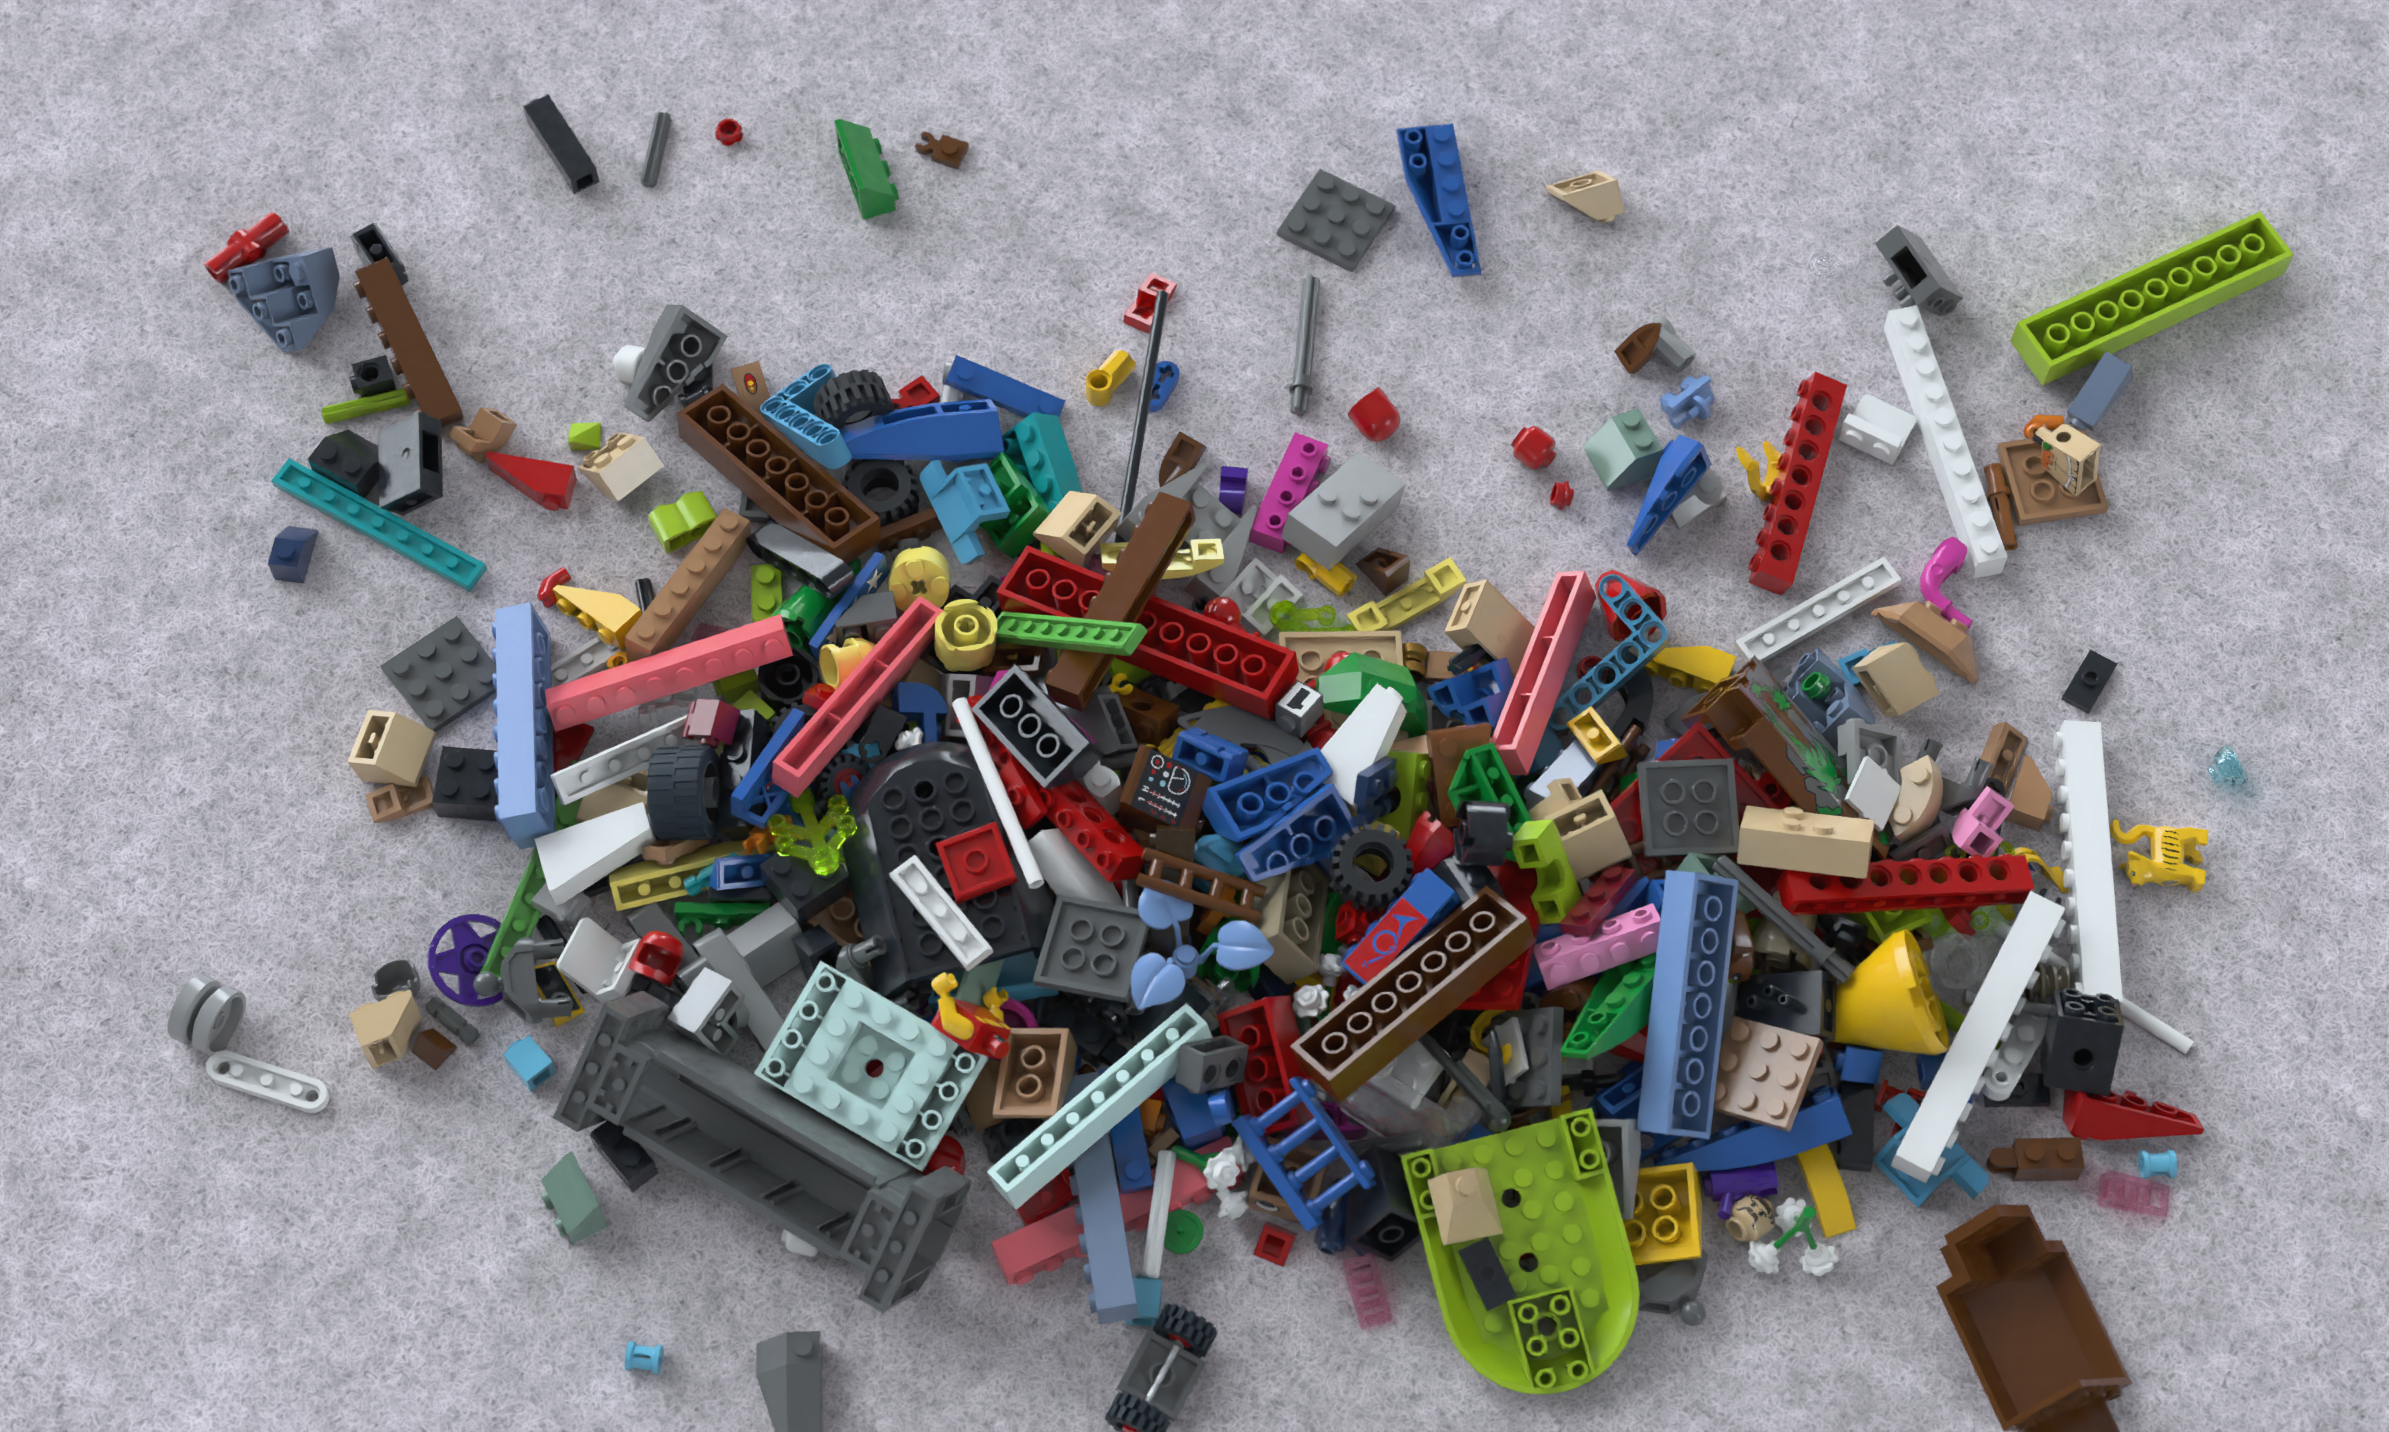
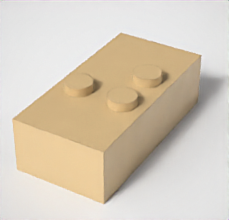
M1746 806L1740 826L1737 864L1867 879L1875 820L1807 813L1796 807H1787L1781 810Z

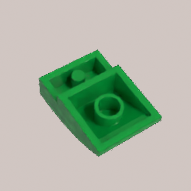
M1001 452L988 466L1010 509V513L1005 519L980 522L979 526L989 533L997 549L1014 559L1035 538L1033 533L1051 511L1024 474L1005 453Z

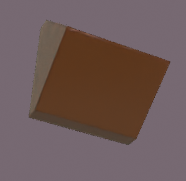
M432 1028L419 1032L412 1053L436 1071L456 1050L457 1046Z

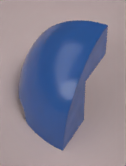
M1505 657L1429 686L1427 690L1433 702L1447 717H1455L1465 723V726L1489 723L1493 728L1496 727L1513 685V677L1508 659Z

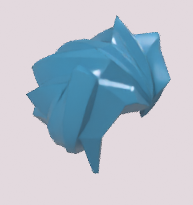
M1218 834L1203 835L1197 839L1194 848V863L1246 880L1248 877L1235 856L1244 847L1241 841L1235 842ZM1193 877L1192 890L1199 888L1205 893L1210 894L1212 882Z

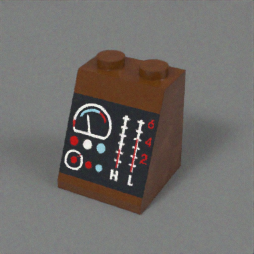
M1140 745L1119 800L1120 824L1148 833H1156L1157 825L1195 827V836L1200 838L1206 820L1202 819L1204 813L1202 806L1208 788L1212 787V779L1147 746Z

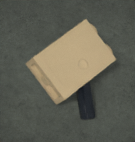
M1487 579L1465 584L1444 633L1463 651L1449 659L1447 670L1452 671L1453 675H1460L1475 664L1481 667L1507 657L1514 681L1535 627Z

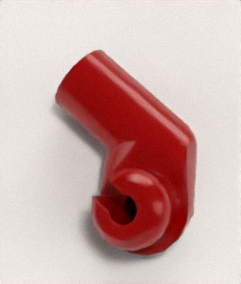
M564 567L543 579L540 584L537 597L546 608L555 605L557 602L553 588L557 585L562 586L571 580V576Z

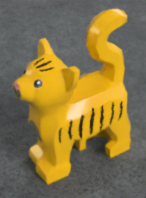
M2112 820L2109 825L2111 837L2116 842L2131 844L2135 843L2142 836H2146L2149 839L2151 860L2133 851H2129V860L2119 865V869L2125 870V875L2131 881V885L2134 888H2140L2149 882L2162 886L2182 884L2186 885L2191 892L2196 893L2203 888L2206 871L2184 864L2183 859H2188L2194 865L2202 863L2203 857L2196 850V845L2206 846L2208 844V830L2192 827L2173 828L2168 826L2136 825L2128 833H2123L2120 829L2119 820Z

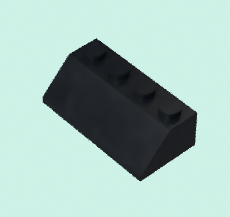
M1016 664L971 709L1046 790L1083 778L1104 757L1101 750L1033 678Z

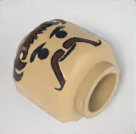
M1752 1194L1745 1196L1732 1206L1731 1216L1726 1221L1729 1233L1738 1241L1746 1243L1750 1241L1756 1242L1774 1228V1207L1765 1198Z

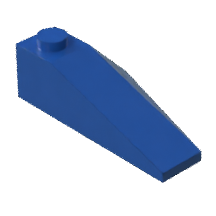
M1679 435L1675 441L1671 440L1663 449V456L1660 458L1627 542L1629 550L1635 556L1645 547L1712 465L1704 445L1700 442Z
M1316 747L1208 788L1202 810L1218 835L1235 842H1240L1267 831L1331 777L1333 770L1320 749Z

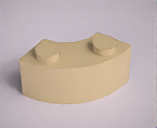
M1929 755L1900 769L1902 777L1901 789L1888 821L1895 836L1903 844L1927 831L1940 810L1943 798V780L1939 766Z

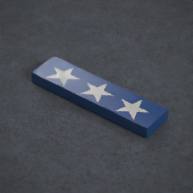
M876 551L873 553L855 578V581L849 586L809 641L808 645L815 661L819 662L820 649L823 645H838L835 622L862 595L876 593L889 575L890 569L883 554Z

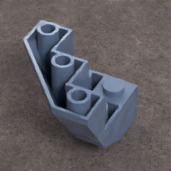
M332 247L285 255L227 270L229 286L234 293L235 299L282 352L304 349L334 311L340 274Z
M1818 647L1811 654L1806 653L1799 660L1797 668L1784 690L1837 752V726L1846 724V720L1853 718L1864 719L1866 724H1876L1875 716L1860 692ZM1814 672H1820L1822 675L1830 678V691L1820 700L1815 698L1810 700L1809 696L1801 688L1804 680Z

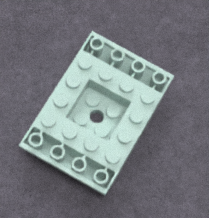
M820 961L754 1074L923 1172L987 1062L988 1057L964 1049L928 1022ZM872 1060H880L884 1065L883 1073L876 1078L869 1077L866 1072L867 1064Z

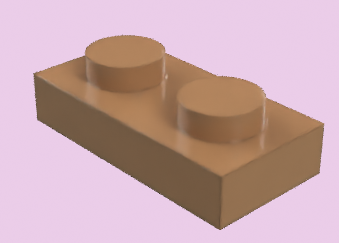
M659 839L642 847L643 859L657 861L659 865L671 864L681 855H690L697 852V848L708 844L709 840L661 841Z

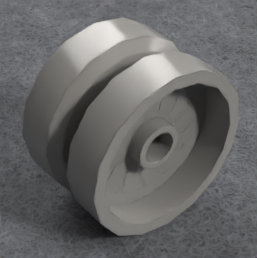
M199 974L184 986L176 998L168 1020V1034L171 1038L183 1044H192L196 1050L208 1056H213L214 1053L226 1048L240 1026L246 1009V997L242 992L230 986L222 987L219 981L207 975Z

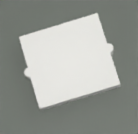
M1869 756L1863 758L1844 800L1859 813V818L1875 820L1874 828L1877 831H1882L1899 796L1901 786L1887 774V769H1882Z
M1512 1017L1501 1026H1495L1501 1047L1508 1043L1512 1047L1508 1065H1504L1505 1085L1515 1083L1516 1078L1529 1069L1518 1018ZM1490 1034L1482 1039V1046L1489 1048Z

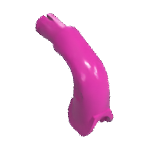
M1950 537L1939 544L1932 558L1926 564L1920 577V591L1926 602L1929 600L1943 610L1940 614L1949 621L1954 617L1969 629L1973 620L1952 606L1953 602L1948 600L1939 590L1941 584L1952 573L1957 574L1961 570L1967 555V546L1957 538Z

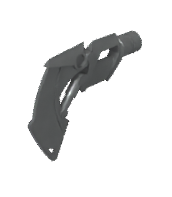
M1233 705L1181 716L1177 720L1178 726L1183 730L1198 727L1207 731L1208 734H1214L1244 749L1258 748L1267 757L1271 765L1313 749L1307 740L1303 744L1295 735L1281 729L1273 720H1268ZM1198 720L1193 726L1188 723ZM1249 754L1245 769L1250 773L1263 768L1255 757Z

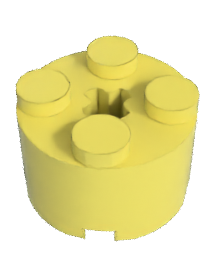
M926 546L914 549L908 548L902 551L892 564L888 583V591H893L895 605L905 612L921 596L941 608L948 598L951 582V572L947 559L936 549Z
M960 599L948 603L936 618L934 637L936 655L944 663L945 668L952 672L958 670L973 671L988 666L992 662L997 639V619L992 610L988 607L985 609L978 605L977 601L971 599Z

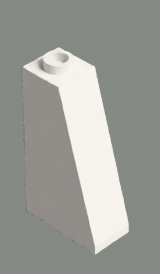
M1378 683L1320 750L1333 770L1332 776L1322 784H1334L1347 808L1357 814L1358 805L1353 803L1357 774L1388 755L1407 713L1401 702L1403 697L1393 688L1388 687L1386 690Z
M641 802L535 839L548 890L556 905L565 903L642 853L643 846L657 839L652 829L649 813L644 803Z
M1058 828L1042 830L1028 841L1041 875L1057 896L1060 894L1123 906V902L1113 882H1108Z

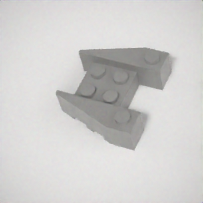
M1205 462L1143 497L1115 530L1118 535L1129 542L1134 527L1137 524L1140 525L1145 516L1148 503L1154 501L1159 491L1192 502L1196 521L1179 549H1190V540L1221 539L1224 554L1223 564L1196 574L1184 590L1199 603L1201 601L1198 596H1206L1210 600L1220 597L1236 577L1258 508L1254 504L1241 518H1238L1198 484L1196 480L1208 466Z

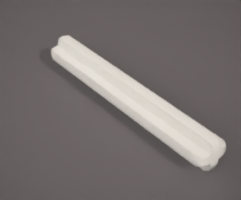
M1160 1150L1158 1153L1142 1266V1275L1145 1277L1157 1278L1160 1273L1176 1154L1173 1151Z

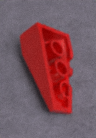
M2064 1089L2062 1120L2073 1137H2081V1140L2091 1138L2104 1141L2198 1135L2204 1131V1127L2195 1114L2160 1101H2154L2152 1106H2149L2144 1099L2136 1096L2137 1093L2126 1090L2123 1096L2110 1090L2109 1096Z

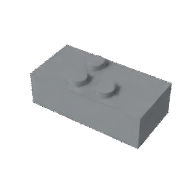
M1358 451L1288 513L1281 538L1327 570H1330L1397 509L1406 483Z

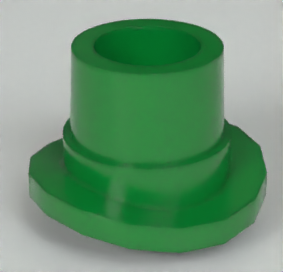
M1188 1210L1169 1212L1163 1245L1165 1249L1173 1254L1181 1255L1195 1250L1203 1239L1204 1228L1202 1221L1196 1214Z

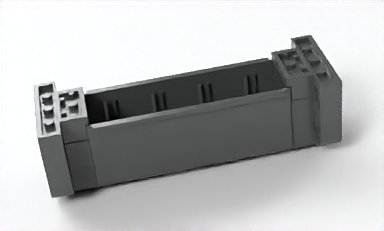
M640 991L603 1005L554 1113V1119L576 1132L606 1120L611 1121L617 1126H623L622 1134L832 1258L837 1260L841 1257L867 1272L869 1275L858 1299L882 1313L913 1296L920 1290L930 1272L941 1258L967 1204V1194L972 1184L970 1179L947 1166L926 1176L921 1174L915 1167L712 1049H708L692 1038L689 1039L668 1027L665 1019L669 1012V1005L645 991Z

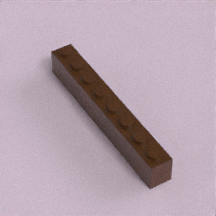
M1159 491L1154 501L1148 503L1145 516L1140 525L1137 524L1134 527L1128 545L1120 550L1117 563L1112 572H1108L1105 575L1102 588L1097 596L1092 597L1088 606V612L1083 619L1136 623L1196 521L1192 502ZM1061 649L1057 664L1054 669L1051 668L1045 677L1048 695L1054 702L1083 712L1117 654Z

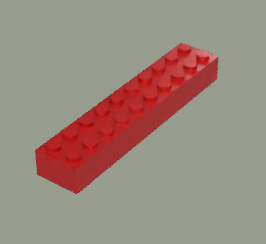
M1026 546L996 593L1002 612L1083 619L1088 612V606L1092 597L1097 596L1100 592L1105 576ZM1151 595L1136 623L1142 624L1148 632L1131 656L1116 655L1115 657L1268 720L1275 713L1278 701L1286 694L1299 674L1295 651L1154 595Z

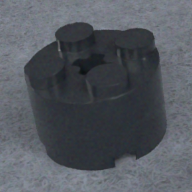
M792 647L793 656L759 666L758 685L761 699L779 717V710L783 707L788 710L791 708V703L797 702L798 705H803L802 699L805 691L816 683H821L816 661L808 652L800 648Z
M1460 801L1456 809L1455 818H1461L1459 828H1454L1453 846L1456 860L1460 861V865H1503L1505 852L1511 851L1513 847V833L1508 831L1507 822L1510 819L1509 803Z

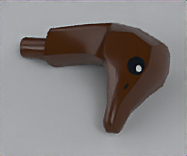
M1736 908L1728 979L1741 982L1749 980L1753 970L1754 944L1744 912Z

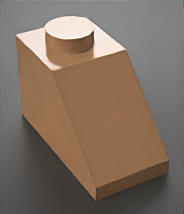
M2026 755L2024 757L2009 800L2014 805V808L2004 820L2039 832L2043 822L2049 824L2055 806L2049 805L2053 793L2032 757Z

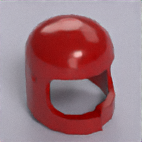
M1377 387L1361 398L1348 412L1349 419L1369 441L1380 442L1387 439L1400 425L1399 411L1380 387Z
M650 931L641 939L628 968L670 987L684 956L683 944L669 933Z

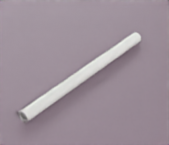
M964 697L958 698L952 703L954 711L1029 888H1038L1044 884V879L969 703Z
M2001 920L1993 934L2005 941L2012 926ZM2053 952L2050 953L2045 964L2041 963L2045 967L2054 965L2057 973L2061 966H2067L2069 969V962ZM2069 969L2070 982L2073 984L2075 982V974L2071 973ZM2123 997V1003L2120 1007L2123 1016L2186 1055L2194 1043L2193 1040Z

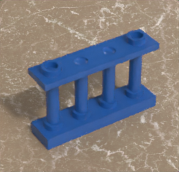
M1297 1076L1289 1080L1295 1089L1294 1092L1260 1117L1254 1116L1252 1118L1250 1114L1241 1115L1232 1122V1125L1308 1232L1324 1223L1320 1215L1323 1214L1322 1210L1358 1183H1361L1364 1189H1369L1375 1186L1376 1182L1372 1178L1375 1176L1372 1167L1366 1160L1360 1161L1315 1097L1318 1091L1308 1078L1303 1080L1301 1076ZM1303 1101L1314 1118L1277 1145L1274 1143L1270 1145L1263 1135L1266 1133L1265 1129ZM1322 1128L1333 1145L1298 1171L1294 1172L1292 1170L1289 1172L1282 1162L1285 1160L1284 1156ZM1341 1155L1352 1172L1317 1198L1308 1199L1301 1189L1304 1187L1303 1183Z

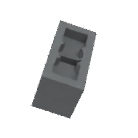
M1227 1035L1181 1045L1175 1082L1187 1087L1189 1092L1198 1095L1206 1094L1207 1091L1213 1089H1220L1226 1086L1229 1088V1085L1241 1083L1244 1079L1249 1045Z

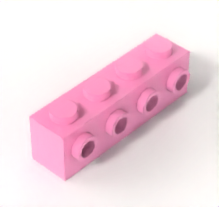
M1652 903L1604 920L1590 937L1564 934L1536 944L1533 952L1547 990L1657 952L1660 916Z

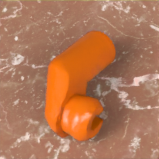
M2035 415L2024 427L2025 437L2027 439L2033 438L2036 431L2043 426L2048 430L2057 429L2060 425L2064 424V416Z

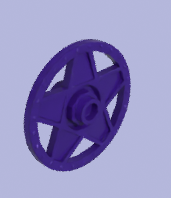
M479 914L462 915L445 923L434 935L427 957L429 972L438 989L454 1002L470 1007H486L503 1000L502 991L492 997L477 999L479 994L473 986L474 979L485 964L489 950L500 928L501 922ZM468 922L483 923L495 928L496 931L480 938ZM451 929L454 948L436 954L440 939ZM438 972L458 976L459 994L445 984Z

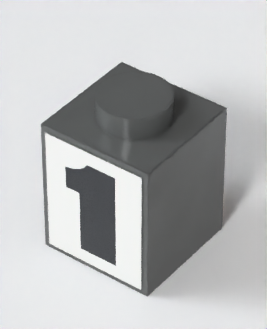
M1299 680L1295 682L1276 704V724L1284 731L1292 732L1300 738L1323 714V694Z

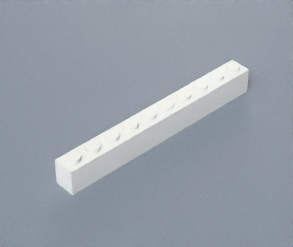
M1916 305L1888 311L1884 331L1917 419V424L1958 539L1967 546L1965 559L1971 576L1975 579L2002 573L2007 560V554L1918 307Z
M2064 720L2059 732L2054 733L2053 748L2058 750L2059 759L2056 760L2055 775L2060 777L2061 783L2057 791V802L2059 805H2062L2063 810L2059 818V830L2064 832L2065 838L2061 846L2062 860H2066L2067 869L2064 870L2063 885L2064 888H2068L2069 897L2066 898L2065 913L2066 916H2070L2071 925H2069L2067 931V941L2073 947V954L2070 955L2069 960L2070 972L2075 974V982L2072 984V989L2088 995H2096L2098 993L2111 995L2115 999H2119L2121 1007L2123 995L2101 722Z
M2030 891L1890 1166L1925 1184L1931 1174L1938 1176L1946 1160L1940 1156L1945 1147L1952 1148L1959 1134V1131L1954 1129L1958 1120L1965 1123L1973 1107L1972 1104L1968 1103L1971 1094L1979 1095L1987 1079L1981 1076L1985 1067L1992 1069L2000 1054V1051L1995 1049L1998 1041L2000 1040L2005 1043L2014 1026L2008 1023L2012 1014L2019 1016L2027 1000L2021 997L2025 988L2032 990L2040 975L2039 972L2035 971L2038 962L2046 963L2053 949L2048 943L2052 936L2055 938L2059 937L2066 921L2061 919L2066 909L2065 907Z

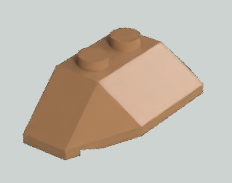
M1929 600L1926 604L1915 601L1873 610L1871 615L1971 684H1976L1980 680L1973 638L1966 633L1968 627L1954 617L1949 621L1940 614L1943 610Z

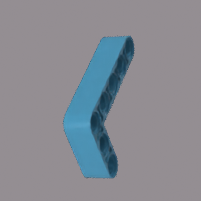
M821 364L812 368L766 400L760 406V411L766 421L807 456L827 468L837 469L846 465L852 458V454L840 431L814 416L816 414L813 407L815 394L820 392L819 388L827 384L828 380L836 377L830 364Z
M1610 574L1603 577L1599 583V593L1633 633L1556 700L1548 724L1555 730L1561 732L1571 731L1566 724L1557 725L1555 716L1558 711L1566 709L1569 713V720L1567 721L1569 722L1590 706L1596 710L1670 643L1671 634L1667 626L1628 582L1619 575ZM1614 582L1621 583V593L1616 597H1609L1607 590L1610 584ZM1633 605H1640L1642 608L1641 616L1636 620H1629L1627 614L1629 608ZM1653 628H1661L1662 638L1660 641L1650 643L1648 641L1649 631ZM1630 648H1636L1639 651L1637 661L1632 664L1626 663L1625 653ZM1606 669H1614L1616 674L1615 680L1610 684H1603L1601 679L1602 673ZM1584 689H1590L1592 700L1586 705H1581L1578 700L1579 693Z

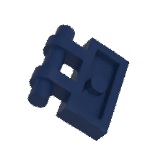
M1385 756L1357 774L1353 801L1354 804L1358 805L1357 815L1354 817V822L1357 826L1362 827L1366 824H1373L1378 817H1383L1390 812L1394 802L1391 797L1387 796V792L1393 789L1397 782L1398 773L1395 771L1397 759Z

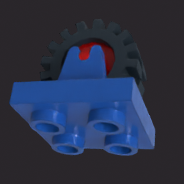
M851 753L836 754V757L829 761L816 778L819 781V785H817L818 791L827 803L834 807L827 812L831 818V823L835 827H839L840 830L842 829V820L849 798L861 779L872 769L868 762Z

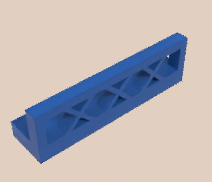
M796 708L792 709L731 794L732 815L762 829H765L789 795V792L781 789L780 791L767 793L765 786L767 783L772 782L773 761L805 726V712ZM765 803L767 807L762 817L748 811L752 805Z

